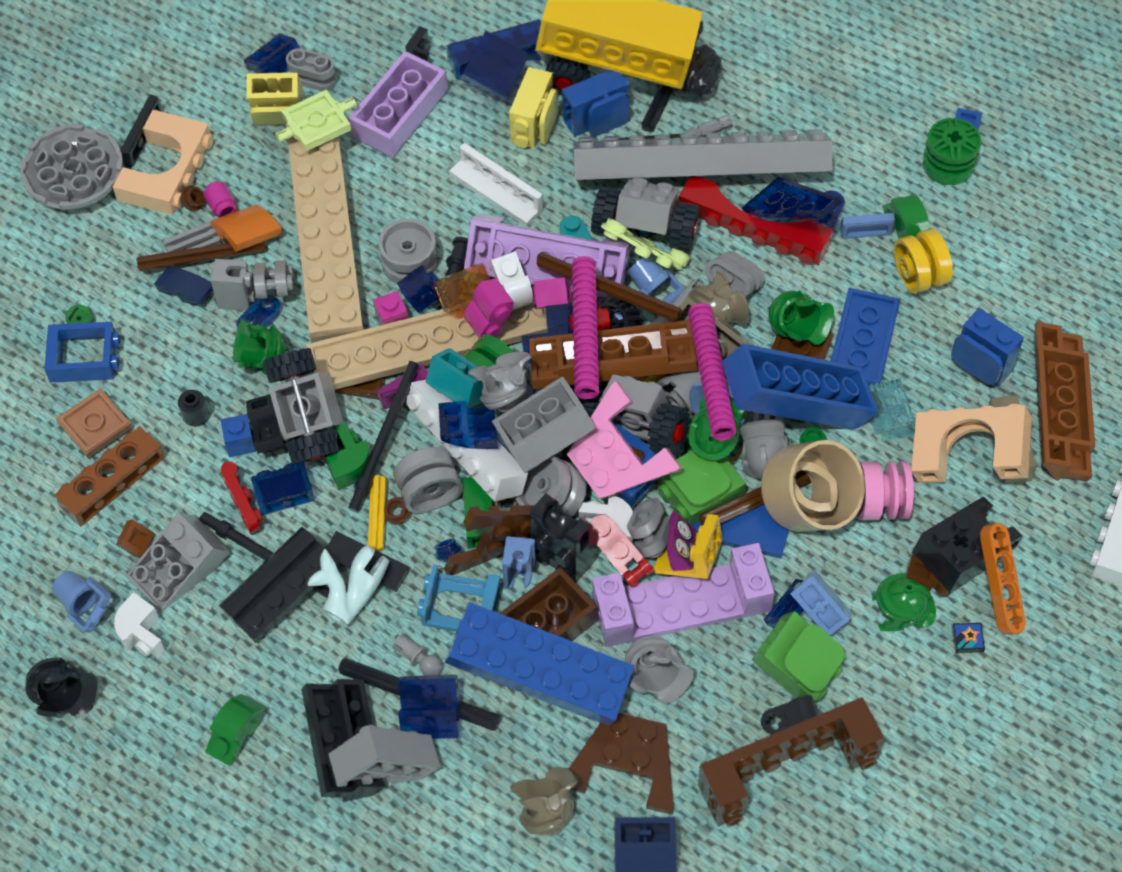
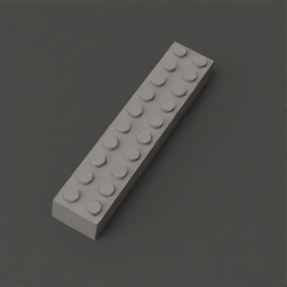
M809 129L807 134H797V130H783L780 135H772L771 131H757L756 135L747 136L746 132H731V136H721V133L712 132L706 133L705 137H695L693 133L680 134V138H670L668 134L655 135V139H644V135L629 136V140H619V136H606L604 141H594L593 137H580L578 141L573 142L575 180L832 171V139L826 133H822V129Z

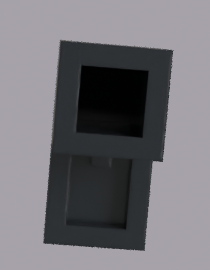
M270 394L247 400V415L253 430L257 454L262 452L271 453L280 447H284L286 441L282 438Z

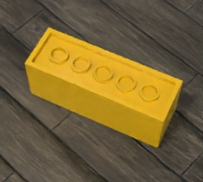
M547 0L536 51L682 89L691 62L703 12L661 0Z

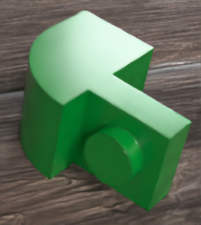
M916 194L892 199L891 203L882 205L884 214L894 213L898 239L908 235L916 238V234L930 229L926 209Z
M346 423L335 427L338 441L343 450L326 456L328 469L338 490L355 484L357 478L361 477L370 456L367 441L359 442L355 431L350 432Z
M243 694L229 699L219 710L209 728L213 732L205 753L228 766L232 765L238 756L244 738L254 734L265 706Z

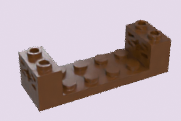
M860 697L700 764L698 787L717 826L726 824L727 827H731L740 823L743 820L742 817L745 816L748 793L743 784L753 779L755 773L762 770L765 773L772 772L781 766V762L789 759L792 762L801 760L812 749L824 750L834 744V740L837 741L852 770L858 767L861 770H865L877 763L885 737L863 697Z

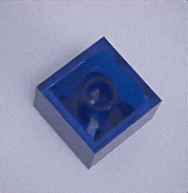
M485 30L460 79L495 99L504 102L530 54Z

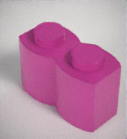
M497 278L482 281L473 293V300L467 306L464 318L478 338L484 334L497 338L502 333L505 320L511 315L514 302Z

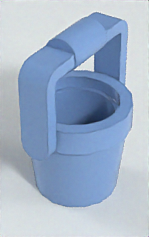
M642 257L627 271L638 287L639 292L647 295L666 280L675 290V292H671L662 300L669 304L683 291V286L666 268L661 269L649 257L648 259Z
M72 571L62 573L52 586V591L63 603L67 612H69L67 617L82 631L94 630L111 599L110 593L95 579L88 577L87 580H84ZM95 605L88 617V621H83L79 616H82Z

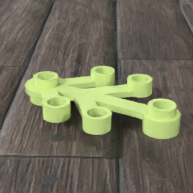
M608 218L606 223L601 225L605 229L603 234L616 241L620 238L636 246L634 252L648 259L651 253L658 256L656 262L666 268L673 266L681 270L683 266H687L691 258L676 248H672L670 253L655 247V244L646 238L633 237L634 234L626 230V226L611 218Z

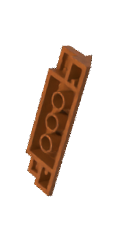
M690 320L598 330L599 382L609 381L613 374L635 378L696 371L697 361ZM573 333L529 339L530 355L532 356L530 360L533 389L545 388L562 376L568 385H574Z
M1037 321L1035 323L1043 465L1056 481L1061 477L1088 481L1092 477L1091 451L1095 448L1089 353L1083 352L1082 336L1063 333L1062 326Z

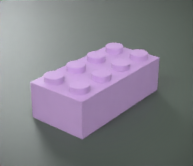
M404 51L348 118L351 126V137L393 158L448 91L446 71Z

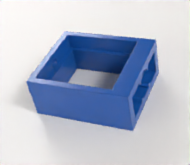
M94 322L48 325L45 373L49 382L114 379V370H119L118 354H115L116 348H120L121 339L120 333L115 332L113 323ZM104 339L103 361L62 363L63 341Z

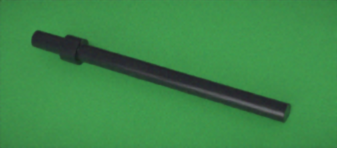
M408 362L363 473L355 482L354 489L356 490L348 506V509L353 512L359 511L365 494H369L373 485L372 477L419 367V364L416 362Z
M203 512L199 520L215 530V534L224 540L230 539L263 560H267L273 554L267 548L235 530L234 525L225 520L220 521L207 512ZM320 585L313 588L314 591L326 598L328 597V585Z

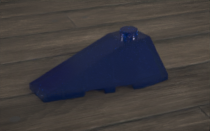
M778 176L741 208L744 212L760 218L781 221L825 218L842 203V200L839 197Z

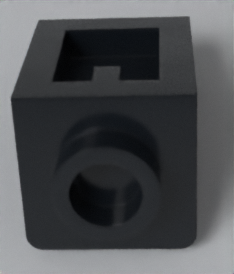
M419 26L405 46L406 52L430 63L428 29Z

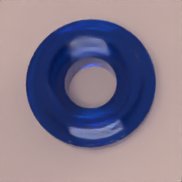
M455 538L447 539L435 545L436 553L434 556L437 560L442 559L443 562H447L449 555L457 554L461 551L462 547L456 542Z

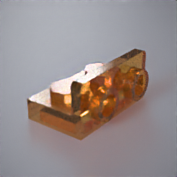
M478 263L434 281L433 284L444 312H453L454 315L464 313L467 306L473 300V293L476 287L482 281L489 280L484 263Z

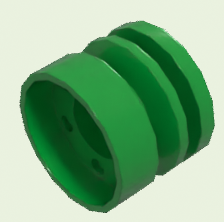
M946 118L932 125L927 135L922 162L926 175L933 181L943 185H957L971 178L975 171L981 147V135L977 128L970 122L960 118Z

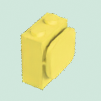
M528 67L509 111L511 143L520 148H535L538 139H540V144L547 145L558 117V90L553 89L551 72Z
M298 73L247 74V100L251 107L250 116L253 123L256 125H286V121L282 116V110L305 100V92Z

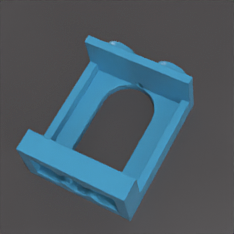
M433 564L431 574H426L424 580L425 599L419 600L417 616H421L422 626L457 631L460 618L440 615L433 608L435 596L443 591L483 597L481 607L495 612L501 589L500 576L489 574L487 581L441 574L438 572V565Z

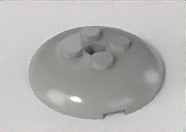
M84 124L64 125L47 131L31 143L28 147L29 152L25 159L21 161L20 174L27 192L41 204L62 210L79 209L100 201L113 190V185L123 168V157L115 139L104 130L85 128Z

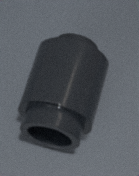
M187 390L179 396L178 407L183 421L190 426L203 424L209 416L204 395L198 390Z

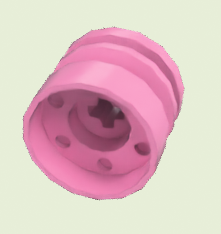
M894 461L887 462L884 473H882L879 462H859L865 480L864 499L857 513L859 520H880L883 507L888 520L895 519L896 516L899 519H909L913 508L914 483L908 461H900L897 465H895Z

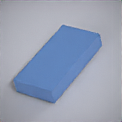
M894 213L842 217L840 236L842 239L891 235L895 222Z

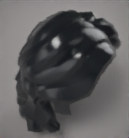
M703 44L700 47L694 46L682 89L671 87L672 91L675 94L686 97L689 101L702 100L705 96L711 94L715 89L722 70L721 57L716 54L715 50L708 47L707 44Z

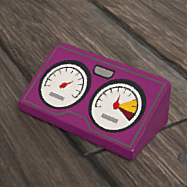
M672 511L669 525L667 554L672 571L692 570L694 562L690 560V550L692 545L696 544L697 532L676 511Z

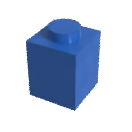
M247 414L220 419L224 443L229 457L256 452Z

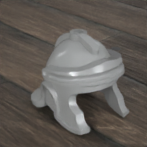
M507 353L498 357L496 364L492 366H478L468 371L469 375H473L475 380L481 381L483 384L480 400L486 408L507 412L524 401L527 394L526 369L524 366L532 357L529 353Z
M760 420L746 423L740 427L739 431L743 438L741 457L746 459L742 460L741 465H743L745 472L749 476L761 480L769 459L777 451L788 446V436L784 435L785 425L782 421Z
M641 637L630 644L625 655V662L634 665L631 674L633 678L629 686L639 693H654L661 702L670 703L678 699L693 680L694 669L682 663L681 658L671 646L670 641L661 637Z

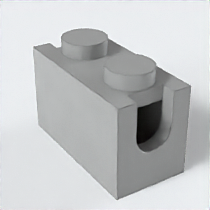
M215 259L211 284L218 309L249 311L250 302L256 301L255 287L252 285L253 272H249L247 261Z

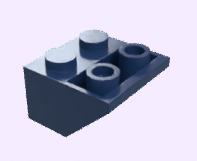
M614 817L615 872H676V817Z

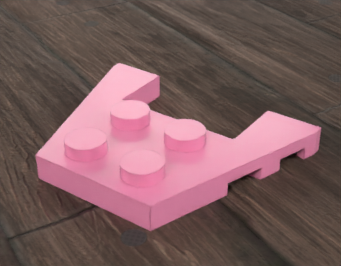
M616 381L610 386L590 417L596 429L575 441L567 453L599 499L609 497L682 469V466L668 448L662 449L645 464L642 463L611 421V419L633 402L619 382Z

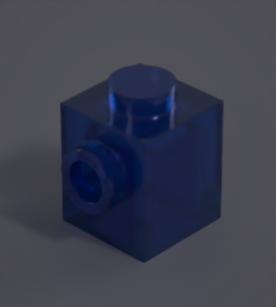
M423 265L397 282L405 299L418 313L444 295L439 287L442 282L433 270L428 272Z

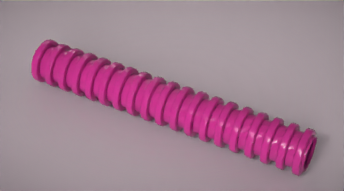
M587 256L575 258L572 262L574 393L582 399H591L599 394L596 262L593 258Z
M698 303L689 309L688 315L711 436L716 440H727L736 434V427L722 364L713 310L709 304Z

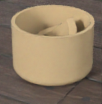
M820 440L789 445L777 451L764 468L761 479V493L768 513L782 527L797 532L832 530L845 526L857 515L864 499L865 480L860 463L847 447L835 441ZM798 471H805L810 477L812 483V496L810 500L804 497L796 484L795 475Z

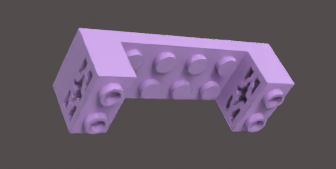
M478 214L471 219L464 271L495 277L489 261L516 251L524 275H528L530 284H534L533 281L564 277L537 266L536 262L540 253L548 254L572 264L575 258L581 256L591 257L596 262L597 275L622 285L626 283L632 244L625 240L618 239L616 241L606 237L601 242L504 224L505 218ZM570 279L571 291H572V290H573V288H572V283H573V282H572V280ZM597 290L596 296L607 298L608 294Z
M759 543L732 548L730 563L713 567L708 579L671 576L638 583L635 587L631 588L630 585H623L620 572L592 578V599L597 605V618L605 647L633 642L645 636H661L768 613L772 610L774 590Z

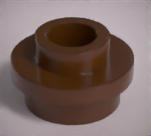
M187 186L181 191L180 199L186 209L197 211L203 206L205 198L201 188Z
M402 497L391 498L385 504V518L391 524L399 525L409 519L411 512L406 508ZM402 508L401 514L394 515L395 509Z

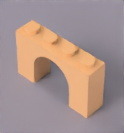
M152 110L143 128L147 143L173 149L181 154V158L172 169L160 174H147L123 167L113 185V190L117 201L174 215L177 207L181 208L183 205L180 199L181 191L185 187L193 185L194 173L197 168L200 169L202 167L204 153L213 144V135H211L208 123Z
M1009 404L1005 407L982 406L976 409L958 407L946 411L930 409L926 412H917L911 467L912 474L919 483L946 482L948 454L952 445L967 433L982 431L990 433L995 437L993 468L999 478H1028L1032 417L1025 405Z

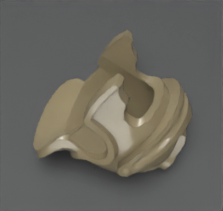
M721 271L716 272L713 284L708 286L696 285L688 294V296L693 295L702 303L709 304L713 312L730 325L735 322L741 327H745L748 323L749 306L745 296L741 292H733L728 286L727 276Z
M554 767L546 773L545 778L536 781L531 779L521 780L510 786L511 792L516 793L519 797H523L519 799L521 804H525L519 821L528 833L556 835L571 820L574 803L570 798V789L578 781L577 777L569 769Z

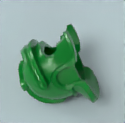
M801 290L785 291L778 295L771 303L768 315L769 323L775 332L785 338L789 337L797 341H802V339L809 340L816 345H820L827 338L831 329L834 308L831 303L818 302L808 294H803Z
M241 319L234 342L233 361H238L237 367L239 368L247 367L253 370L261 368L260 371L266 373L263 361L289 352V348L285 347L281 333L275 325H270V329H267V324L253 325L245 319Z
M704 397L701 398L699 412L689 424L688 431L689 445L692 451L700 458L718 461L729 456L734 450L737 441H739V422L744 413V410L737 409L734 399L730 398L736 434L727 440H716L710 438L711 430Z
M901 572L885 578L878 585L876 593L872 594V601L876 600L880 610L891 618L878 624L880 631H902L905 627L916 625L918 628H925L931 626L935 621V602L928 588L916 580L907 578L905 573Z

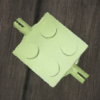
M327 90L322 91L282 110V116L288 127L276 132V138L281 143L293 136L299 140L305 151L313 149L351 131L350 123L344 116V112L357 107L356 101L351 97L339 103L330 96Z

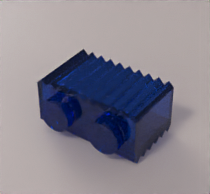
M303 462L300 464L289 463L283 469L263 470L256 476L251 477L261 516L315 501Z

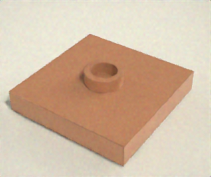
M101 388L56 418L58 425L88 459L133 428L129 420Z

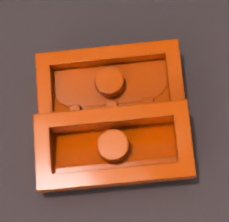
M256 204L210 221V225L221 240H228L236 252L277 237L282 233V227L265 209Z

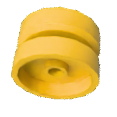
M930 228L916 234V238L908 235L895 241L894 259L896 268L910 293L917 294L928 290L930 285L938 287L952 280L953 265L950 252L942 235L936 229Z

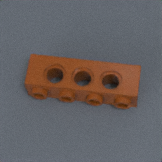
M139 426L134 431L127 433L122 441L112 449L106 450L95 463L85 467L80 475L70 483L64 484L54 495L59 507L75 523L82 527L165 459L162 447ZM134 456L132 459L126 460L128 457ZM113 473L111 476L105 477L107 474ZM91 491L89 494L83 495L85 492Z

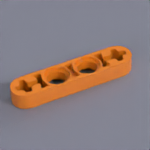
M1002 523L988 524L981 529L980 539L998 629L1003 634H1018L1024 630L1026 619L1009 532ZM998 558H1001L1004 568L1002 572L997 567ZM1004 586H1006L1009 591V597L1007 600L1003 597L1002 589Z

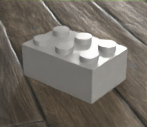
M563 376L492 421L524 473L537 467L546 459L596 429L583 405Z

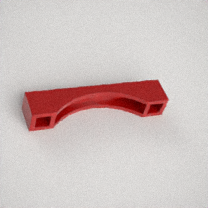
M690 176L679 195V202L700 206L699 218L705 220L707 224L711 226L718 225L728 229L731 234L736 236L743 235L748 237L758 245L765 244L773 247L780 254H790L798 257L805 264L813 263L819 266L832 242L833 229L811 220L782 223L754 217L732 204L721 193L715 182L700 176Z

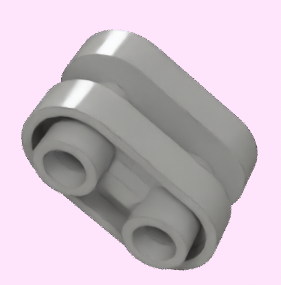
M301 48L293 49L287 54L286 62L289 73H298L303 87L317 91H329L335 87L336 75L334 62L331 57Z
M727 251L710 260L705 268L706 276L712 283L716 272L721 271L727 276L728 286L733 292H741L745 297L761 288L765 280L764 273L758 266L734 251Z
M286 260L275 261V269L267 270L265 262L254 264V287L257 299L268 298V290L275 289L278 297L289 296V291L293 290L294 280L292 265H287Z
M650 498L641 502L634 509L627 524L631 537L638 539L636 546L643 557L656 558L660 556L668 543L670 519L667 516H662L664 508L658 498Z

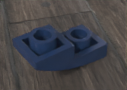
M167 267L154 283L160 292L178 294L182 302L202 305L213 291L211 281L176 267Z

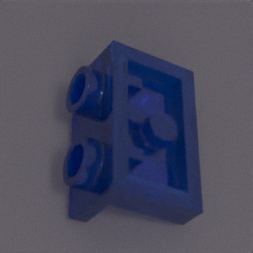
M279 33L243 61L247 69L260 74L287 73L289 69L286 56L291 50L300 47L295 38Z

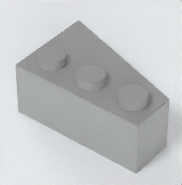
M375 725L361 728L358 734L329 753L337 786H346L348 781L361 779L363 785L371 784L373 782L372 778H386L387 783L417 781L440 768L431 735L419 734L416 731H399L396 728H378Z

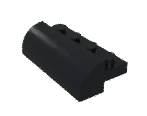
M300 527L218 605L219 608L257 643L315 587L308 586V581L314 573L321 570L320 557L325 548L317 542L311 533L305 528ZM330 554V556L332 557V559L334 560V562H335V564H336V566H337L339 563H338L337 560Z
M337 679L333 684H305L301 691L321 797H342L343 802L370 797L380 792L385 787L383 778H372L373 782L371 784L363 785L361 779L348 781L346 786H337L329 758L330 752L358 734L361 728L372 725L364 680Z

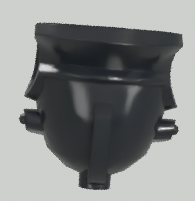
M62 657L46 658L34 664L26 676L25 689L28 698L33 703L39 705L37 707L38 715L54 717L58 713L68 712L74 717H82L88 713L95 701L98 680L94 674L82 673L72 664L65 662V659Z

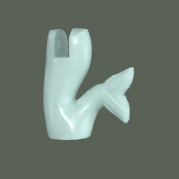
M368 545L361 548L352 562L347 589H345L344 580L327 549L323 550L320 557L321 570L314 573L308 581V586H329V594L322 611L344 626L350 624L380 584L390 562L385 556H381L370 572L364 570L375 552V549Z

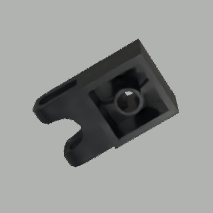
M545 493L530 512L531 539H535L536 561L542 565L548 563L555 568V571L561 567L577 583L597 560V535L593 533V525L581 516L579 520L571 518L562 510L556 499Z
M985 497L976 500L924 531L912 551V554L919 558L926 569L940 581L949 593L986 570L980 533L985 525L990 524L986 517L993 505ZM1012 526L1007 529L1012 550H1014L1023 535Z

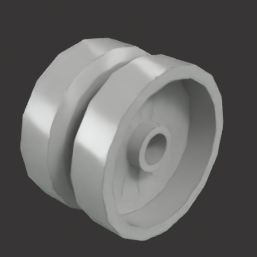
M406 218L394 221L384 228L379 237L378 247L381 266L385 276L390 281L401 286L419 285L430 279L437 270L438 264L436 239L433 230L424 222Z
M427 447L405 456L393 469V477L397 487L402 491V499L410 512L420 514L451 504L462 493L463 483L458 472L454 469L455 464L447 449Z
M551 456L537 467L528 471L523 493L520 496H515L516 501L520 506L535 505L547 493L559 502L560 507L568 516L572 517L581 507L584 500L586 481L575 465L558 457Z

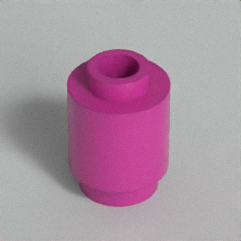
M212 182L206 187L203 196L215 216L220 218L237 211V203L224 182Z

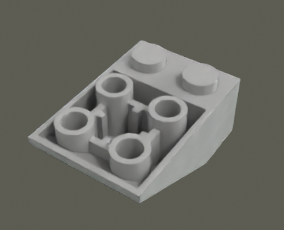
M178 512L126 576L160 612H163L215 571L230 551L196 516Z

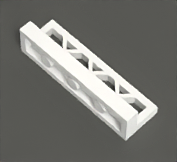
M466 143L459 147L461 160L449 171V176L525 227H528L543 212V194Z

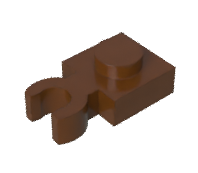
M912 555L905 570L907 578L916 580L921 585L927 587L929 592L931 588H934L939 595L948 597L950 593L926 569L918 557Z

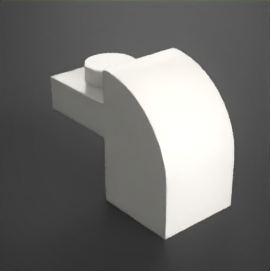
M516 251L489 261L495 278L498 279L514 302L512 311L531 304L533 301L531 284L528 275H524Z
M613 495L609 496L608 505L597 501L582 502L579 508V518L581 516L590 522L597 515L609 516L633 544V538L627 529V524L633 514L628 503Z
M134 592L120 606L114 620L116 633L121 644L128 652L135 646L144 656L148 657L151 654L158 659L165 652L164 646L159 638L148 631L159 619L155 607Z

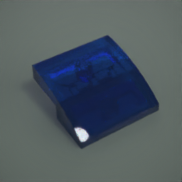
M466 401L438 403L441 441L464 448L498 449L497 431L492 422L495 419V410L488 408L467 409Z
M458 674L401 676L398 679L401 709L398 711L400 731H416L419 734L431 735L432 739L459 738L460 704Z

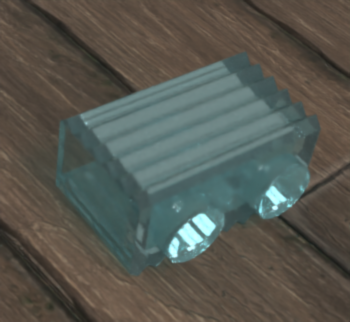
M901 379L869 385V390L878 412L872 419L873 430L875 434H880L882 442L914 436L916 421Z

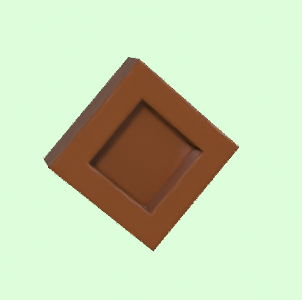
M133 519L128 520L116 545L132 556L141 558L147 551L154 533Z

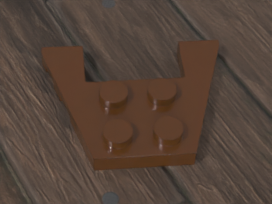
M534 505L511 506L509 511H500L498 506H490L488 508L489 511H481L479 507H470L464 520L467 531L485 529L476 549L449 555L444 566L446 574L456 575L504 555L506 536L531 539L530 512Z
M618 713L616 721L610 726L599 723L568 768L577 777L578 781L570 790L586 793L593 766L652 779L646 809L672 815L673 798L666 724Z

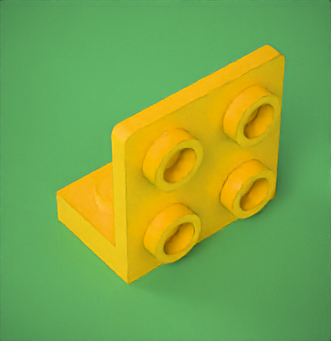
M708 514L704 525H700L698 533H696V544L692 545L690 550V560L694 562L692 570L672 571L666 545L664 552L658 556L653 567L654 573L708 579L723 541L719 515Z

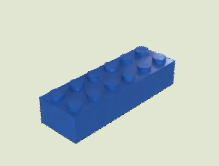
M742 344L722 361L734 402L739 410L848 429L859 428L878 413L862 367L748 344Z
M471 602L464 609L445 660V664L607 726L616 721L634 668L632 664Z

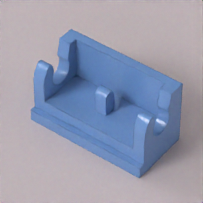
M506 536L502 562L505 589L513 588L514 578L517 575L525 577L524 588L530 585L533 568L536 569L535 539Z
M815 569L807 575L804 581L798 582L790 593L813 621L830 636L851 618L852 612Z

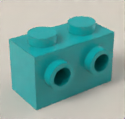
M451 348L432 356L426 379L428 385L466 410L481 403L480 397L483 384L481 381L475 380L473 375L468 374V371L478 367Z

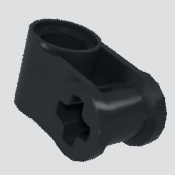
M806 695L795 698L788 703L769 708L762 714L760 721L763 730L772 735L818 715L813 696ZM776 718L782 720L778 723V729L772 727V725L776 724Z

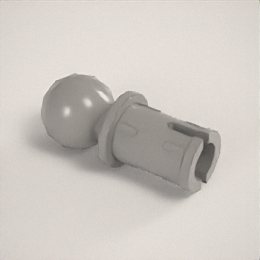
M405 633L400 634L395 639L392 648L405 656L410 661L411 666L415 667L419 664L420 671L427 677H435L440 673L442 669L440 659L433 654L426 655L428 651L426 647L417 645Z

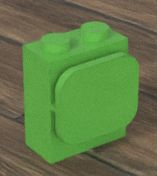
M690 451L676 459L682 466V469L660 477L657 487L660 497L664 501H668L673 507V511L678 512L693 526L700 522V514L744 495L746 482L726 458L718 461H709L700 458L693 451Z
M793 611L781 616L751 660L795 698L812 695L814 701L818 702L826 694V685L830 679H834L842 670L841 663L846 655H844L842 646L820 626L810 625Z

